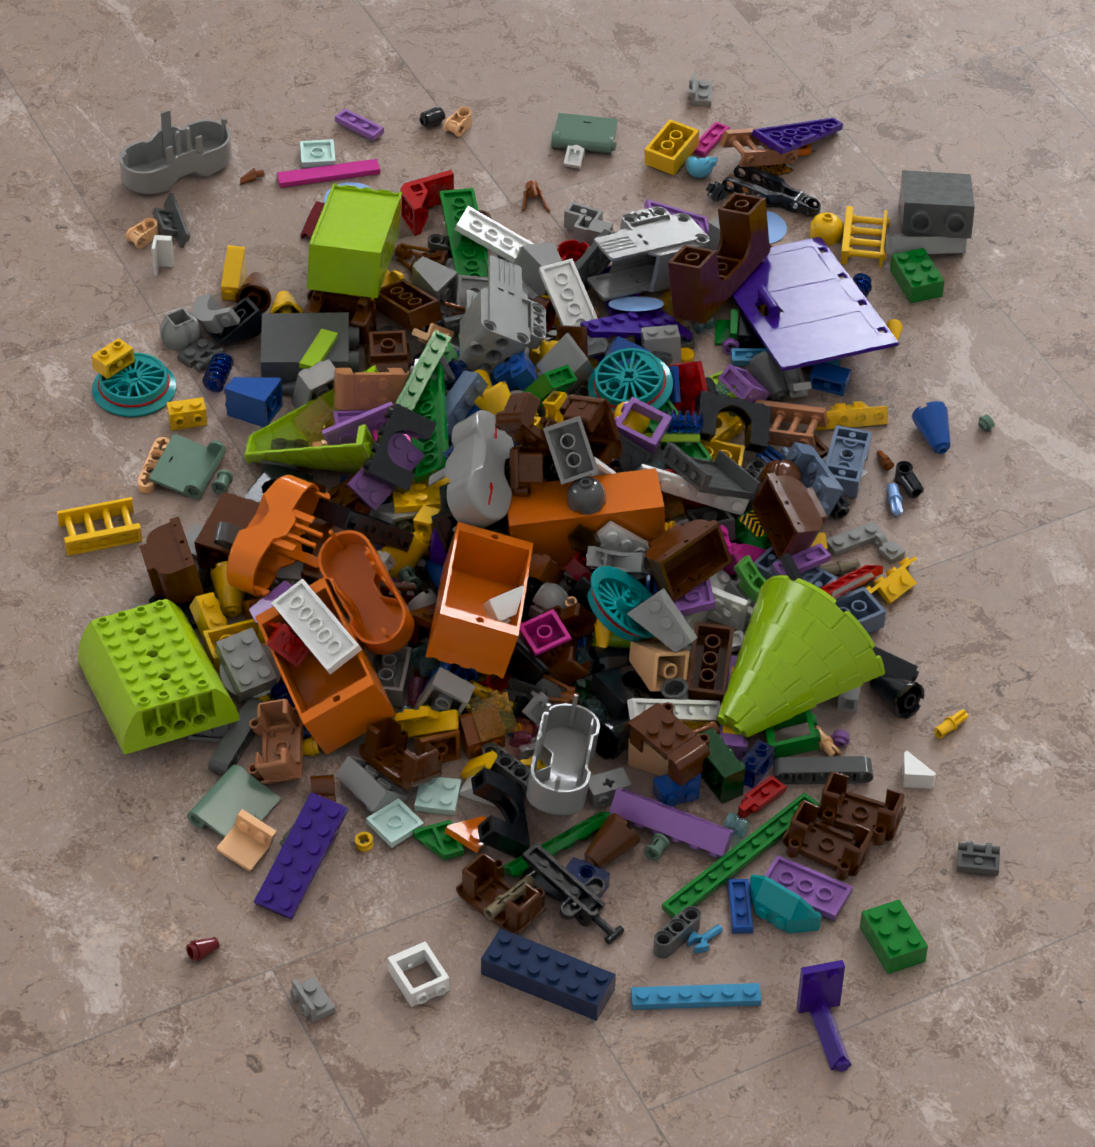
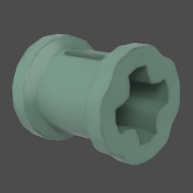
M219 470L217 479L211 486L213 491L218 494L227 493L228 485L233 481L232 473L228 470Z
M403 567L398 573L399 579L401 581H408V583H415V590H417L421 586V579L414 574L415 570L413 567Z
M661 833L655 834L650 845H646L644 848L645 855L654 861L659 860L662 851L670 845L669 839Z

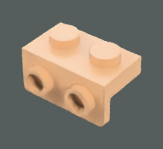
M431 323L428 332L414 328L412 335L418 337L417 341L427 344L434 330L450 336L451 343L454 332Z

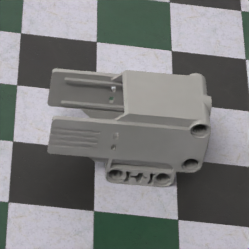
M659 206L625 213L622 215L618 233L597 237L594 240V243L612 261L609 273L588 277L587 283L603 301L645 291L657 292L669 289L671 287L668 262L684 245L708 249L710 238L685 213L671 215L665 208Z
M490 255L488 258V287L482 288L479 293L467 290L465 293V314L460 320V356L458 357V362L463 367L472 371L485 370L494 379L493 370L497 365L505 363L514 354L522 351L529 358V348L537 349L546 337V311L541 304L529 300L528 295L522 290V268Z

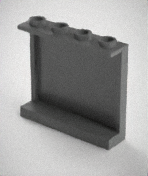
M667 442L661 458L662 461L702 493L754 500L761 484L721 450L718 451L716 459L713 461L690 457L674 443Z

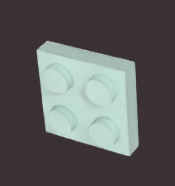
M333 139L300 141L302 168L336 164Z
M439 777L419 785L414 811L455 816L461 789V779Z
M399 798L366 818V824L391 848L412 836L414 829L424 827V822Z

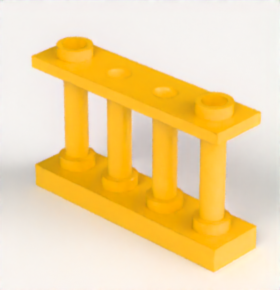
M846 206L840 264H847L848 258L855 256L879 259L878 268H882V262L886 261L887 258L884 244L886 227H890V217H887L888 210H884L883 218L856 216V214H853V207ZM865 223L883 226L882 229L855 227V225L851 224ZM862 234L881 236V241L854 238V236L850 235ZM853 245L879 247L880 252L855 250L852 247Z
M132 497L57 511L59 527L66 526L69 536L64 537L67 556L142 542L140 523L132 524L130 513H134ZM122 515L125 526L114 528L111 517ZM104 519L106 529L95 531L92 521ZM85 522L87 533L76 535L73 524Z

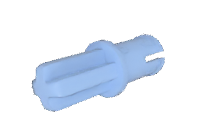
M890 483L886 488L889 496L887 501L891 506V512L894 516H898L903 513L902 496L899 494V486L896 483Z

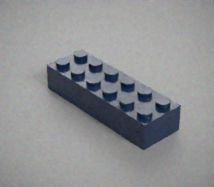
M501 928L481 958L482 975L595 1021L598 1020L615 991L616 974Z

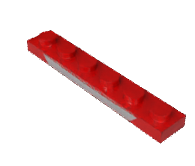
M864 565L820 589L836 599L838 596L845 595L847 591L855 590L857 586L865 585L867 581L876 579L877 576L883 574V566Z

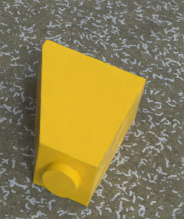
M228 245L221 282L222 300L236 301V293L244 283L247 275L245 247Z

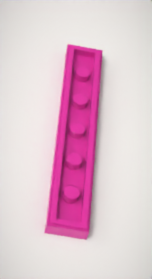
M377 159L277 172V179L280 188L376 175L380 174V167Z

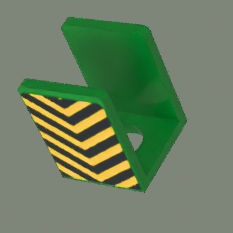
M754 510L737 518L735 535L742 544L752 545L765 550L771 547V543Z

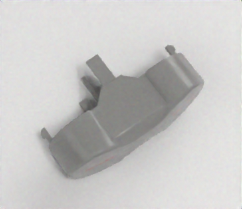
M170 110L160 113L161 129L157 130L150 140L130 144L120 154L121 179L124 185L137 193L157 194L170 191L179 178L187 175L208 177L222 170L231 159V135L226 126L227 119L224 117L221 118V122L198 120L180 129L171 125Z
M479 410L454 426L451 440L454 450L446 460L445 468L429 476L428 485L431 486L445 477L449 478L451 482L447 485V502L454 518L458 522L485 529L501 520L509 510L512 491L504 474L510 466V448L514 447V443L505 431L495 427L496 416L485 410Z
M574 694L573 704L563 703L550 707L551 704L546 703L531 763L526 790L527 800L536 809L552 815L564 816L575 814L584 807L591 775V771L588 770V764L594 760L600 722L597 716L589 709L577 705V694ZM540 759L547 767L536 771L537 762Z

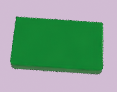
M731 309L730 320H716V346H722V342L728 338H734L737 341L738 310Z

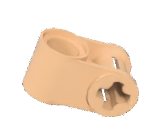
M460 107L453 115L446 119L443 125L444 131H450L456 137H461L472 126L471 109Z
M146 218L128 229L125 235L126 240L133 242L138 249L144 248L153 241L154 235H159L156 219Z

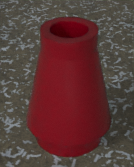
M216 937L190 941V944L186 945V951L192 961H199L214 950L219 949L220 945Z

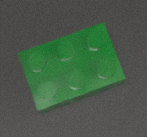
M924 248L892 254L890 272L910 304L943 297L945 280Z
M900 899L861 912L860 929L887 974L926 962L928 945Z

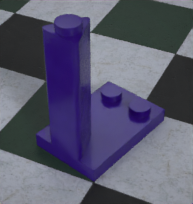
M843 960L802 967L796 1006L798 1013L810 1011L831 1070L837 1069V1071H845L852 1066L830 1008L840 1006L845 972Z

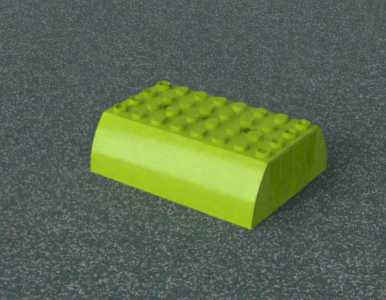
M158 600L154 603L91 620L87 625L79 643L78 663L124 755L240 720L235 704L187 617L170 600Z

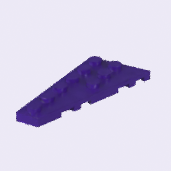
M832 117L753 129L752 136L783 155L842 130L843 123Z
M661 307L648 311L616 314L580 323V326H587V335L590 338H610L611 335L627 338L628 335H631L635 339H641V328L677 325L680 337H684L685 340H691L693 336L689 330L677 322L674 317L668 315Z

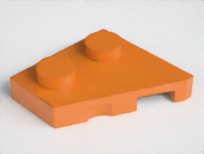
M480 816L448 825L444 833L478 853L485 846L479 840L478 825L486 817Z

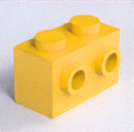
M120 338L91 355L93 369L106 379H109L135 362L133 347Z
M203 397L167 402L171 431L207 426V414Z
M213 592L194 598L189 608L202 639L203 631L227 625V619L220 609V602Z

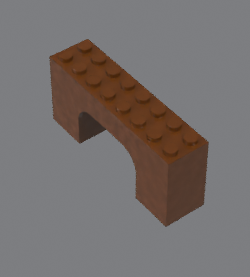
M734 192L718 209L720 240L717 250L684 245L668 262L674 318L706 324L770 253L765 198Z
M223 492L194 542L199 567L210 570L211 568H216L215 565L217 563L228 561L230 549L214 543L217 523L227 522L245 529L257 513L260 502ZM315 519L309 528L323 533V537L320 538L305 532L301 538L314 542L317 546L314 549L301 543L302 551L318 557L322 545L331 537L328 531L332 529L334 533L345 530L322 519ZM305 565L301 572V579L303 578L308 585H311L323 578V575L319 568L316 569Z

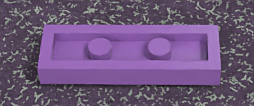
M346 108L335 116L336 123L372 141H375L384 133V127Z
M821 543L791 555L800 573L831 561V554ZM781 560L772 564V570L777 576L787 575L789 577Z

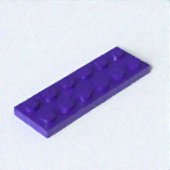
M312 792L310 793L254 900L256 905L291 920L293 919L349 811L346 806Z

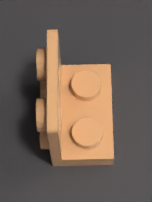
M242 809L237 815L235 825L217 846L216 850L241 867L251 871L273 844L277 831Z

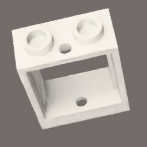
M426 941L387 958L388 972L411 1007L423 1004L429 999L444 995L450 991L449 976ZM428 962L437 978L413 988L403 972Z

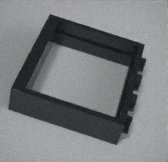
M319 498L313 513L314 516L343 530L360 532L368 539L407 553L414 534L391 523L323 498Z

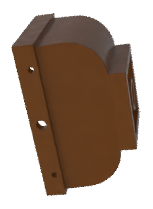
M405 330L369 332L367 334V343L364 345L366 370L372 366H376L378 372H387V368H402L405 373L409 371L410 375L409 343H407Z
M767 474L755 499L751 503V507L779 561L780 557L785 553L794 555L810 548L828 517L813 488H805L798 479L787 475Z
M172 518L169 523L152 530L147 537V544L139 547L156 598L164 596L165 599L173 603H185L193 601L196 596L203 595L204 591L180 518Z
M698 519L684 525L677 523L648 543L649 549L646 552V558L658 591L664 588L673 602L732 563L720 524L715 520Z

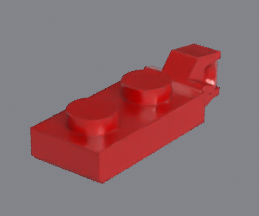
M771 775L744 795V799L738 806L737 815L744 819L751 812L754 814L759 812L785 793L787 786Z

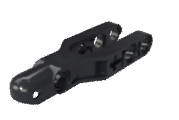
M738 164L733 171L736 178L728 176L722 181V185L727 187L725 189L726 192L763 197L766 199V207H780L794 213L801 212L808 216L818 215L821 209V204L816 198L790 187L783 178L753 166L740 167ZM739 168L745 171V175L739 172ZM754 174L760 177V181L754 178ZM727 181L732 182L734 187H730ZM742 187L747 188L749 193H745Z

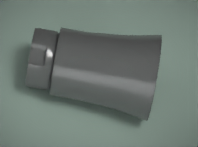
M671 678L662 684L661 693L665 699L689 700L688 683L686 680Z

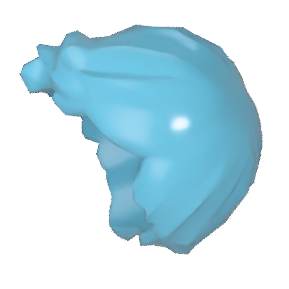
M696 156L688 157L686 160L688 173L694 178L703 179L707 177L716 166L717 156L713 158L707 156L706 158L699 159Z

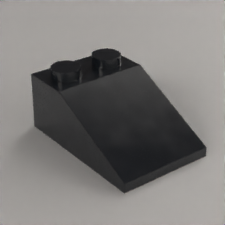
M247 296L232 308L240 318L239 324L224 327L222 333L207 332L220 347L258 336L261 333L263 313Z

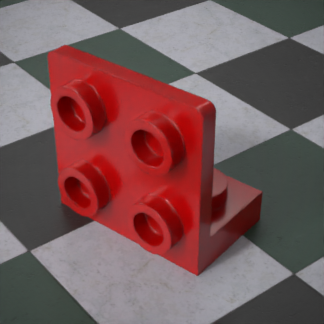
M278 621L277 623L269 622L268 626L275 631L265 644L298 668L310 652L309 648L299 636L292 633L293 629L286 624H281Z

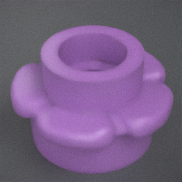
M734 338L724 340L722 342L723 351L727 355H731V348H739V342L735 341Z
M835 730L833 735H831L833 743L838 747H844L850 742L847 731Z

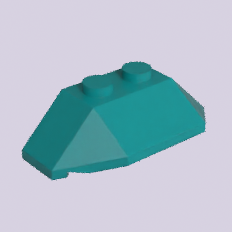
M755 874L750 876V897L754 913L758 917L767 920L775 925L776 928L788 934L818 931L820 929L822 915L818 911L815 912L813 907L802 897L767 876Z

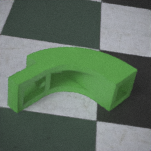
M744 556L733 568L741 580L738 584L739 587L756 603L758 592L766 579L761 575L751 557Z

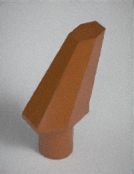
M253 168L240 178V185L256 181V177H265L264 170L256 171Z
M878 450L877 456L883 469H892L894 463L886 454Z

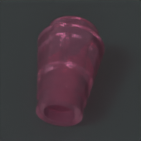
M412 677L408 682V705L411 707L415 706L426 686L424 678Z

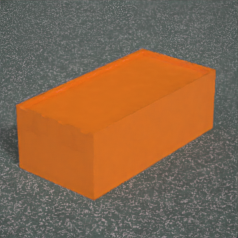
M653 468L589 476L597 479L603 485L606 495V503L602 506V509L590 515H582L580 511L575 510L574 512L569 508L567 491L573 481L562 485L560 480L542 484H530L531 495L529 497L513 495L511 497L510 507L505 515L507 536L533 543L532 553L539 555L545 553L553 558L552 561L560 564L559 568L563 572L566 571L564 567L577 552L572 549L567 536L579 524L597 532L609 521H612L650 543L665 532V508L657 470Z
M462 522L457 523L443 565L426 657H434L438 661L449 664L455 663L463 668L476 669L477 672L488 675L494 674L499 676V678H504L519 636L533 543ZM523 585L524 592L517 613L510 618V623L506 624L488 618L482 604L489 599Z
M323 577L309 585L310 588L359 644L362 650L332 674H329L311 651L300 666L296 668L270 647L269 649L304 726L325 754L328 755L366 733L368 724L387 717L392 718L396 713L364 646L349 626L351 620ZM274 606L255 616L266 642L275 631L268 626L269 622L277 623L278 621L290 627Z

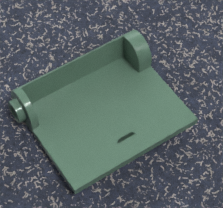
M558 113L556 128L552 133L551 148L567 149L568 145H579L588 152L612 154V151L616 150V141L614 140L618 119Z
M174 433L148 480L192 499H199L226 453V447L220 441H211L208 447Z
M232 765L188 812L187 818L194 826L203 828L206 824L225 838L235 825L237 815L242 809L262 821L282 798L246 772L242 766Z

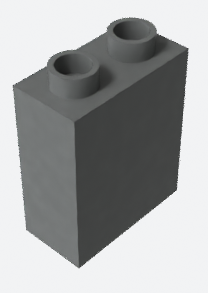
M902 170L899 197L901 234L971 239L975 209L971 174Z
M349 312L262 314L261 378H281L282 383L296 381L298 373L303 370V368L299 367V362L321 329L338 333V339L324 361L329 359L335 368H351L353 373L359 372V351H350V349H359V327H349Z

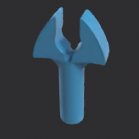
M718 924L703 935L693 931L688 940V948L694 943H700L694 946L693 953L708 951L710 945L707 941L723 931L722 926Z

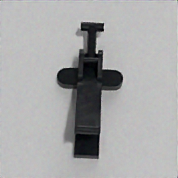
M537 842L522 854L521 858L532 868L525 875L528 874L534 878L536 884L533 888L539 887L544 889L546 895L562 903L559 913L563 919L571 920L575 917L585 927L593 921L608 934L604 940L609 945L624 932L622 926L619 925L613 929L599 916L602 914L605 903L598 898L605 888V881L602 878L592 877L583 884Z

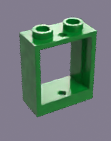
M567 364L543 373L523 392H531L540 399V407L552 391L564 392L577 381V378Z
M807 710L793 716L791 719L765 729L772 760L819 750L817 741H821L819 729L815 730L814 726H818L815 714L811 715V711ZM808 723L809 735L776 742L774 730Z

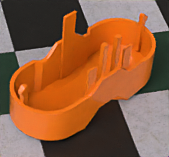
M284 475L277 479L262 495L257 513L247 528L239 530L234 540L227 563L228 583L232 587L254 596H267L270 594L268 589L276 579L280 568L293 565L295 561H299L318 569V557L302 551L301 546L302 543L315 549L316 543L303 539L301 536L307 532L320 538L323 537V533L311 529L309 526L315 520L313 513L319 498L330 501V494L319 492L316 484L292 475Z
M332 529L328 532L331 537L324 542L319 551L318 565L323 577L335 591L351 619L349 626L354 635L373 654L388 655L399 651L412 637L415 625L414 618L392 581L382 558L368 538L362 533L353 530L334 533ZM381 581L385 583L395 598L382 595L379 589Z

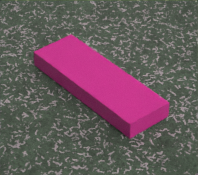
M715 122L699 138V146L693 154L705 158L721 141L724 131L730 130V127Z

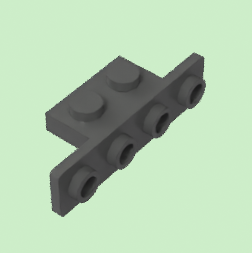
M170 192L164 203L165 209L155 207L152 214L157 221L160 234L176 237L179 246L184 248L186 242L190 239V233L174 193Z

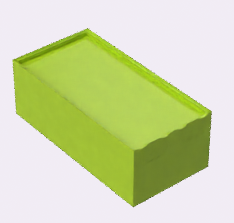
M336 183L332 184L309 243L307 289L378 298L399 237L402 192L394 193L391 190H372L367 187L357 188L352 185L340 186Z

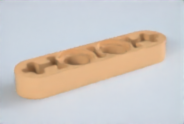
M159 437L154 441L137 481L138 489L142 493H151L156 487V483L152 481L147 483L151 475L147 471L155 468L159 460H153V458L161 457L170 440L166 437Z

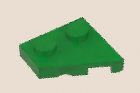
M451 820L413 830V837L444 861L464 855L462 844L444 833L446 827L452 824Z

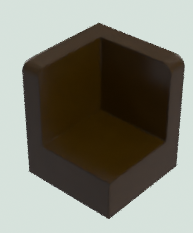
M579 524L567 536L572 549L585 556L588 546L600 547L602 545L597 532L582 524Z

